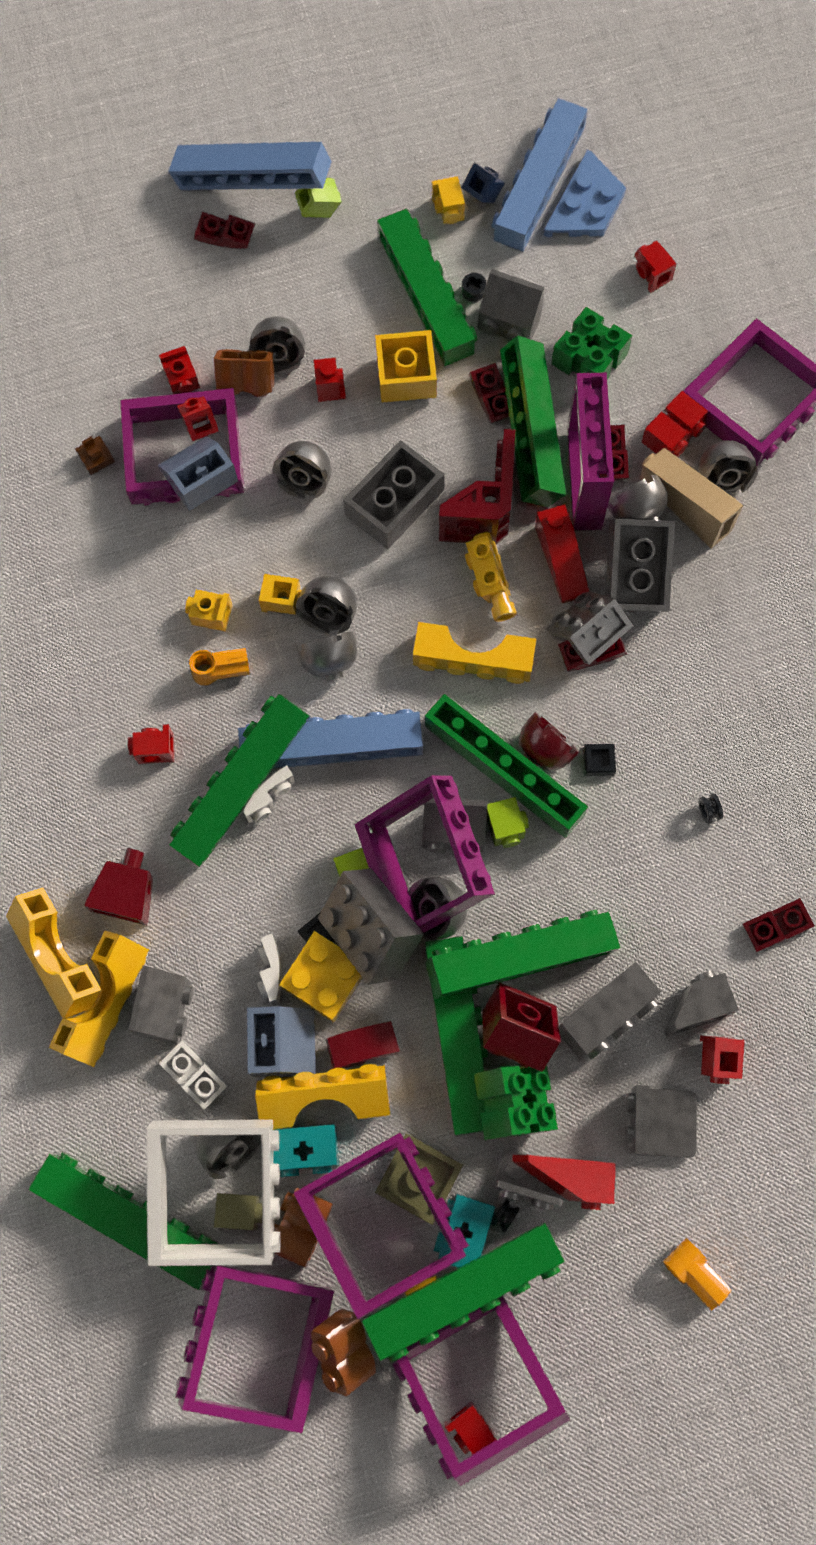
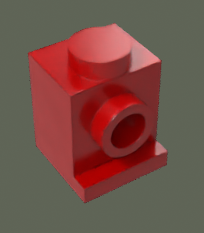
M658 240L648 246H641L635 252L634 257L637 260L636 270L642 279H646L649 283L647 290L650 293L673 280L677 263Z
M185 346L159 354L164 373L173 394L191 393L200 388L196 372Z
M336 357L313 360L318 402L346 399L343 368H337Z
M204 396L188 398L183 404L177 406L192 442L219 432L212 409ZM205 420L208 421V424L195 429L192 426Z
M169 724L163 725V730L161 731L157 728H144L141 732H133L132 737H128L129 755H133L138 764L174 762V733Z
M700 1035V1042H703L701 1075L710 1076V1082L717 1084H729L730 1078L742 1079L745 1040Z
M472 1401L445 1421V1428L449 1433L454 1429L457 1431L453 1438L465 1455L469 1451L473 1455L497 1441L496 1435Z

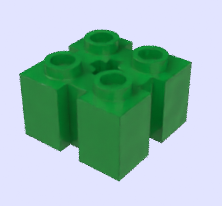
M586 306L574 320L572 332L566 330L554 345L551 365L568 376L573 371L575 373L607 372L608 380L611 368L616 370L628 355L633 335L615 324L611 328L603 325L604 317Z
M511 1066L474 1074L478 1100H484L486 1112L480 1114L484 1140L525 1136L558 1130L554 1103H548L546 1091L551 1090L547 1066L543 1072L529 1066L527 1068Z

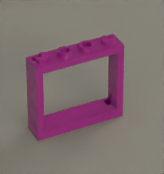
M756 318L683 392L708 410L705 419L707 429L722 441H736L746 446L755 458L756 466H758L764 459L767 461L772 459L779 449L777 446L782 441L787 443L796 433V426L800 422L806 424L815 413L816 363ZM755 344L814 389L762 443L703 397Z
M607 372L576 373L567 424L572 522L574 531L602 530L614 484ZM599 474H607V478H599Z
M233 388L120 400L126 493L131 505L144 504L148 506L156 502L176 503L181 500L167 480L136 483L133 424L182 419L177 406L183 404L188 398H199L202 396L205 397L210 405L213 415L227 414L230 457L238 478V482L215 496L230 497L231 494L245 493L237 402Z
M431 775L354 824L369 869L374 871L423 933L495 894L491 884V877L484 865L480 854V847L473 835L469 824V817L464 810L458 793V787L452 776ZM434 798L467 893L418 919L387 826Z
M401 1133L396 1134L294 1192L357 1319L466 1256L463 1249L469 1246L459 1227L452 1230L446 1219L452 1214L443 1197L436 1200L430 1187L434 1186L435 1182L427 1167L425 1166L420 1169L414 1157L419 1155V1152L411 1137L409 1136L404 1139ZM398 1149L452 1252L366 1301L313 1196L393 1150Z
M212 1265L211 1270L207 1269L205 1278L202 1279L201 1290L205 1291L202 1305L197 1304L193 1315L192 1325L196 1326L193 1341L188 1340L183 1361L188 1363L184 1377L179 1376L176 1384L175 1398L179 1399L178 1405L181 1410L303 1434L319 1362L312 1351L311 1331L329 1318L334 1290L326 1286L234 1266ZM225 1278L312 1297L285 1416L195 1398Z
M503 1295L498 1298L500 1301L498 1306L482 1313L480 1308L468 1314L470 1318L468 1322L455 1329H451L448 1324L437 1330L438 1338L423 1346L420 1345L419 1341L407 1346L406 1348L409 1353L392 1363L401 1383L407 1380L412 1392L407 1394V1397L415 1413L422 1412L427 1424L422 1426L429 1443L432 1447L438 1444L443 1457L438 1459V1462L446 1478L449 1480L453 1477L460 1487L570 1421L565 1408ZM495 1310L548 1410L462 1462H459L410 1360Z

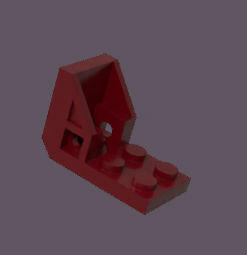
M504 429L503 440H497L495 480H477L440 505L439 542L467 543L472 541L474 536L488 532L491 539L497 545L508 536L512 502L515 429ZM488 496H493L495 498L493 499V502L485 501V499Z

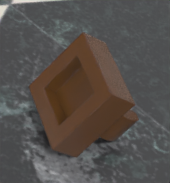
M100 435L94 439L92 436L82 441L81 446L75 448L90 476L115 463L112 454Z

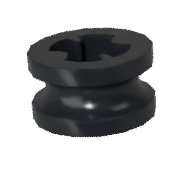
M473 272L463 278L462 295L466 300L476 302L483 298L487 284L485 277ZM473 284L475 287H479V289L475 290L473 287H470V285Z
M715 793L710 794L707 799L703 796L699 797V809L707 824L712 823L713 818L717 820L723 819L722 805Z
M506 1199L494 1216L491 1225H499L501 1232L505 1233L517 1216L520 1208L518 1206L511 1207L510 1201Z

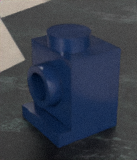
M474 162L461 188L482 203H495L505 183L498 178L499 173L488 166L483 168Z

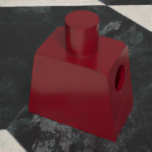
M127 848L122 864L107 861L84 906L93 913L147 926L153 876L149 871L140 869L145 853Z

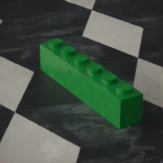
M406 208L377 219L378 238L425 330H431L433 345L444 367L474 355L475 342L478 341L476 331L472 325L468 326L465 310L462 304L456 303L453 287L450 282H445L442 266L438 260L434 261L430 243L427 239L422 238L420 225L416 217L412 218Z
M517 335L500 349L511 429L516 430L514 452L521 501L549 507L566 496L544 343Z
M278 694L276 698L273 696L268 698L260 710L264 713L258 723L252 721L244 731L242 736L246 740L241 747L234 746L224 759L228 763L222 773L216 771L206 784L210 788L203 798L198 796L189 807L188 811L192 814L185 823L180 820L170 833V836L174 839L169 846L199 867L207 860L253 794L311 717L281 694Z
M443 694L425 715V728L512 797H516L517 801L565 839L585 816L588 809L586 804L446 694Z
M591 910L580 914V919L569 921V917L553 920L550 922V927L541 929L539 924H535L521 929L522 934L511 936L510 931L492 936L493 941L483 944L481 939H476L463 943V949L452 951L451 947L437 949L432 952L433 956L425 962L435 1000L611 954L621 947L610 913L598 914L597 910Z
M463 936L425 942L427 960L433 956V951L440 948L451 947L452 951L463 949ZM477 989L436 1000L433 994L455 1137L483 1132L480 1114L486 1112L484 1100H478L474 1078L475 1073L485 1071L483 1058L488 1057L487 1049L483 1048V1038L479 1039L477 1026L483 1025L480 1006L474 1007L472 997L473 994H478Z
M62 1152L60 1156L49 1154L28 1190L148 1261L147 1201L145 1200L142 1205L132 1199L134 1193L119 1184L115 1188L104 1183L107 1177L92 1168H89L87 1172L77 1167L79 1161L65 1152ZM173 1217L171 1221L167 1220V1245L219 1244L216 1240L201 1233L199 1238L188 1232L190 1226L176 1217ZM212 1265L158 1267L196 1290H201L202 1279L205 1278L206 1270H211Z
M542 1223L363 1318L362 1323L380 1361L388 1357L391 1363L409 1353L406 1348L407 1346L417 1341L423 1346L438 1338L437 1330L448 1324L451 1329H455L470 1320L468 1314L480 1308L482 1313L498 1306L500 1304L498 1298L511 1292L514 1297L531 1287L529 1284L530 1280L541 1276L542 1280H546L561 1271L558 1265L565 1261L546 1223Z

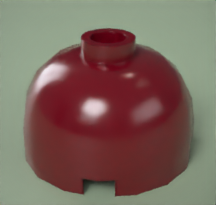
M537 712L533 713L521 729L519 744L525 752L523 756L545 770L555 771L569 764L579 753L573 744L570 746L565 742L566 737L544 717H540Z

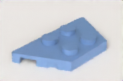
M587 150L544 229L545 237H552L553 233H569V237H580L582 235L590 237L604 236L625 196L626 187L592 151Z

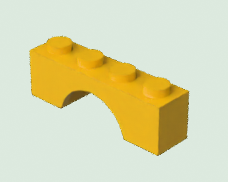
M418 622L413 650V665L425 671L442 669L447 670L448 673L453 675L470 673L477 674V677L490 680L497 677L504 678L510 683L521 684L524 681L530 682L536 638L507 634L503 641L494 649L476 653L458 646L452 639L448 626Z
M44 888L15 896L6 918L62 1018L65 1019L91 1009L101 992V988L88 965L76 964L65 952L57 929V911Z
M104 930L91 957L99 971L101 992L91 1009L75 1017L62 1018L48 1048L95 1067L97 1060L104 1052L105 1043L111 1030L117 1025L118 1015L125 1001L131 995L133 983L139 971L142 970V966L145 965L149 949L122 935Z
M366 1064L358 1069L349 1070L333 1068L325 1073L316 1074L301 1072L295 1076L283 1078L268 1076L263 1080H258L256 1083L255 1098L259 1120H273V1129L293 1127L298 1113L306 1105L323 1099L336 1100L345 1104L353 1111L357 1119L390 1115L385 1065Z

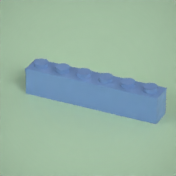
M558 98L553 109H548L544 119L545 125L543 129L539 128L535 135L533 149H528L526 152L523 169H518L515 174L512 191L506 192L501 212H496L491 225V228L494 229V241L524 252L585 129L587 108Z
M315 141L191 144L177 146L168 172L180 190L322 189L332 161L323 143Z
M402 709L396 711L395 714L383 715L381 712H370L365 717L355 718L352 715H339L332 720H323L320 717L309 718L273 769L283 768L286 765L288 767L423 755L420 712ZM249 724L244 728H238L239 748L246 740L242 735Z

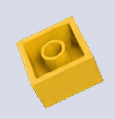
M431 330L375 335L381 403L437 398V376Z
M314 931L279 985L298 1000L332 1022H335L363 977L339 946Z

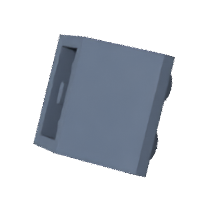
M208 436L158 465V468L188 511H191L238 482L234 464L219 443Z
M280 1006L247 1008L248 1074L252 1077L296 1075L301 1072L316 1074L315 1010Z

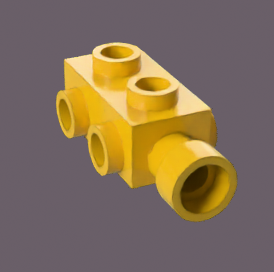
M480 533L474 536L472 541L466 543L468 553L465 554V559L469 569L474 570L476 580H473V587L478 597H482L488 603L493 604L491 612L495 622L509 620L515 617L517 613L514 603L509 600L511 594L509 583L506 580L502 567L501 556L498 553L495 541L491 539L490 533Z

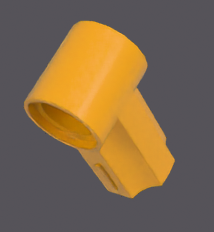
M246 648L214 653L207 650H199L194 652L189 659L193 680L199 685L207 686L218 679L250 675ZM203 664L211 666L207 671L197 670Z
M685 1238L662 1263L683 1285L686 1284L706 1307L712 1311L728 1297L732 1290L706 1263L707 1259L700 1250Z

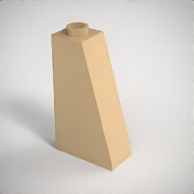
M665 448L656 455L654 453L650 454L641 465L643 468L639 479H645L647 483L654 481L652 475H658L667 492V506L707 546L712 549L732 532L743 507L738 500Z

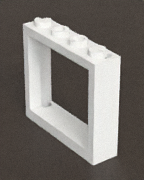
M273 1120L152 1121L146 1129L148 1266L271 1265L275 1252H280V1232H274V1219H279L280 1198H274V1185H279L280 1167L279 1164H274L273 1151L279 1150V1130H273ZM166 1135H261L263 1244L167 1245Z

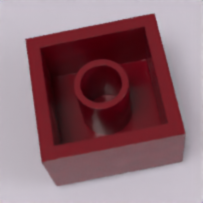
M498 983L482 1011L483 1048L496 1056H505L517 1061L523 1067L527 1068L529 1066L543 1072L561 1042L557 1007L503 983Z

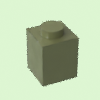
M217 1193L214 1228L257 1230L258 1223L262 1224L260 1196Z

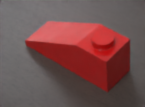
M564 504L537 512L535 530L561 603L573 601L582 593L589 592L575 531L566 506Z
M513 1155L512 1162L568 1201L581 1202V1209L601 1210V1204H614L616 1163L535 1155Z

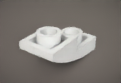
M287 765L268 778L253 794L243 811L248 823L254 820L258 823L268 818L272 814L271 810L275 809L271 797L274 795L280 797L292 789L291 785L295 781Z
M273 934L260 938L263 947L258 950L264 966L270 965L271 968L259 972L262 981L257 982L263 1000L269 998V1001L274 1006L279 1004L282 988L279 984L282 981V965L276 939Z
M183 1040L159 1062L204 1110L227 1087Z

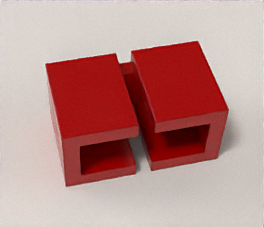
M683 391L665 407L667 414L661 411L644 430L641 443L655 454L665 448L679 457L687 448L688 441L693 436L697 438L707 426L705 419L708 410Z

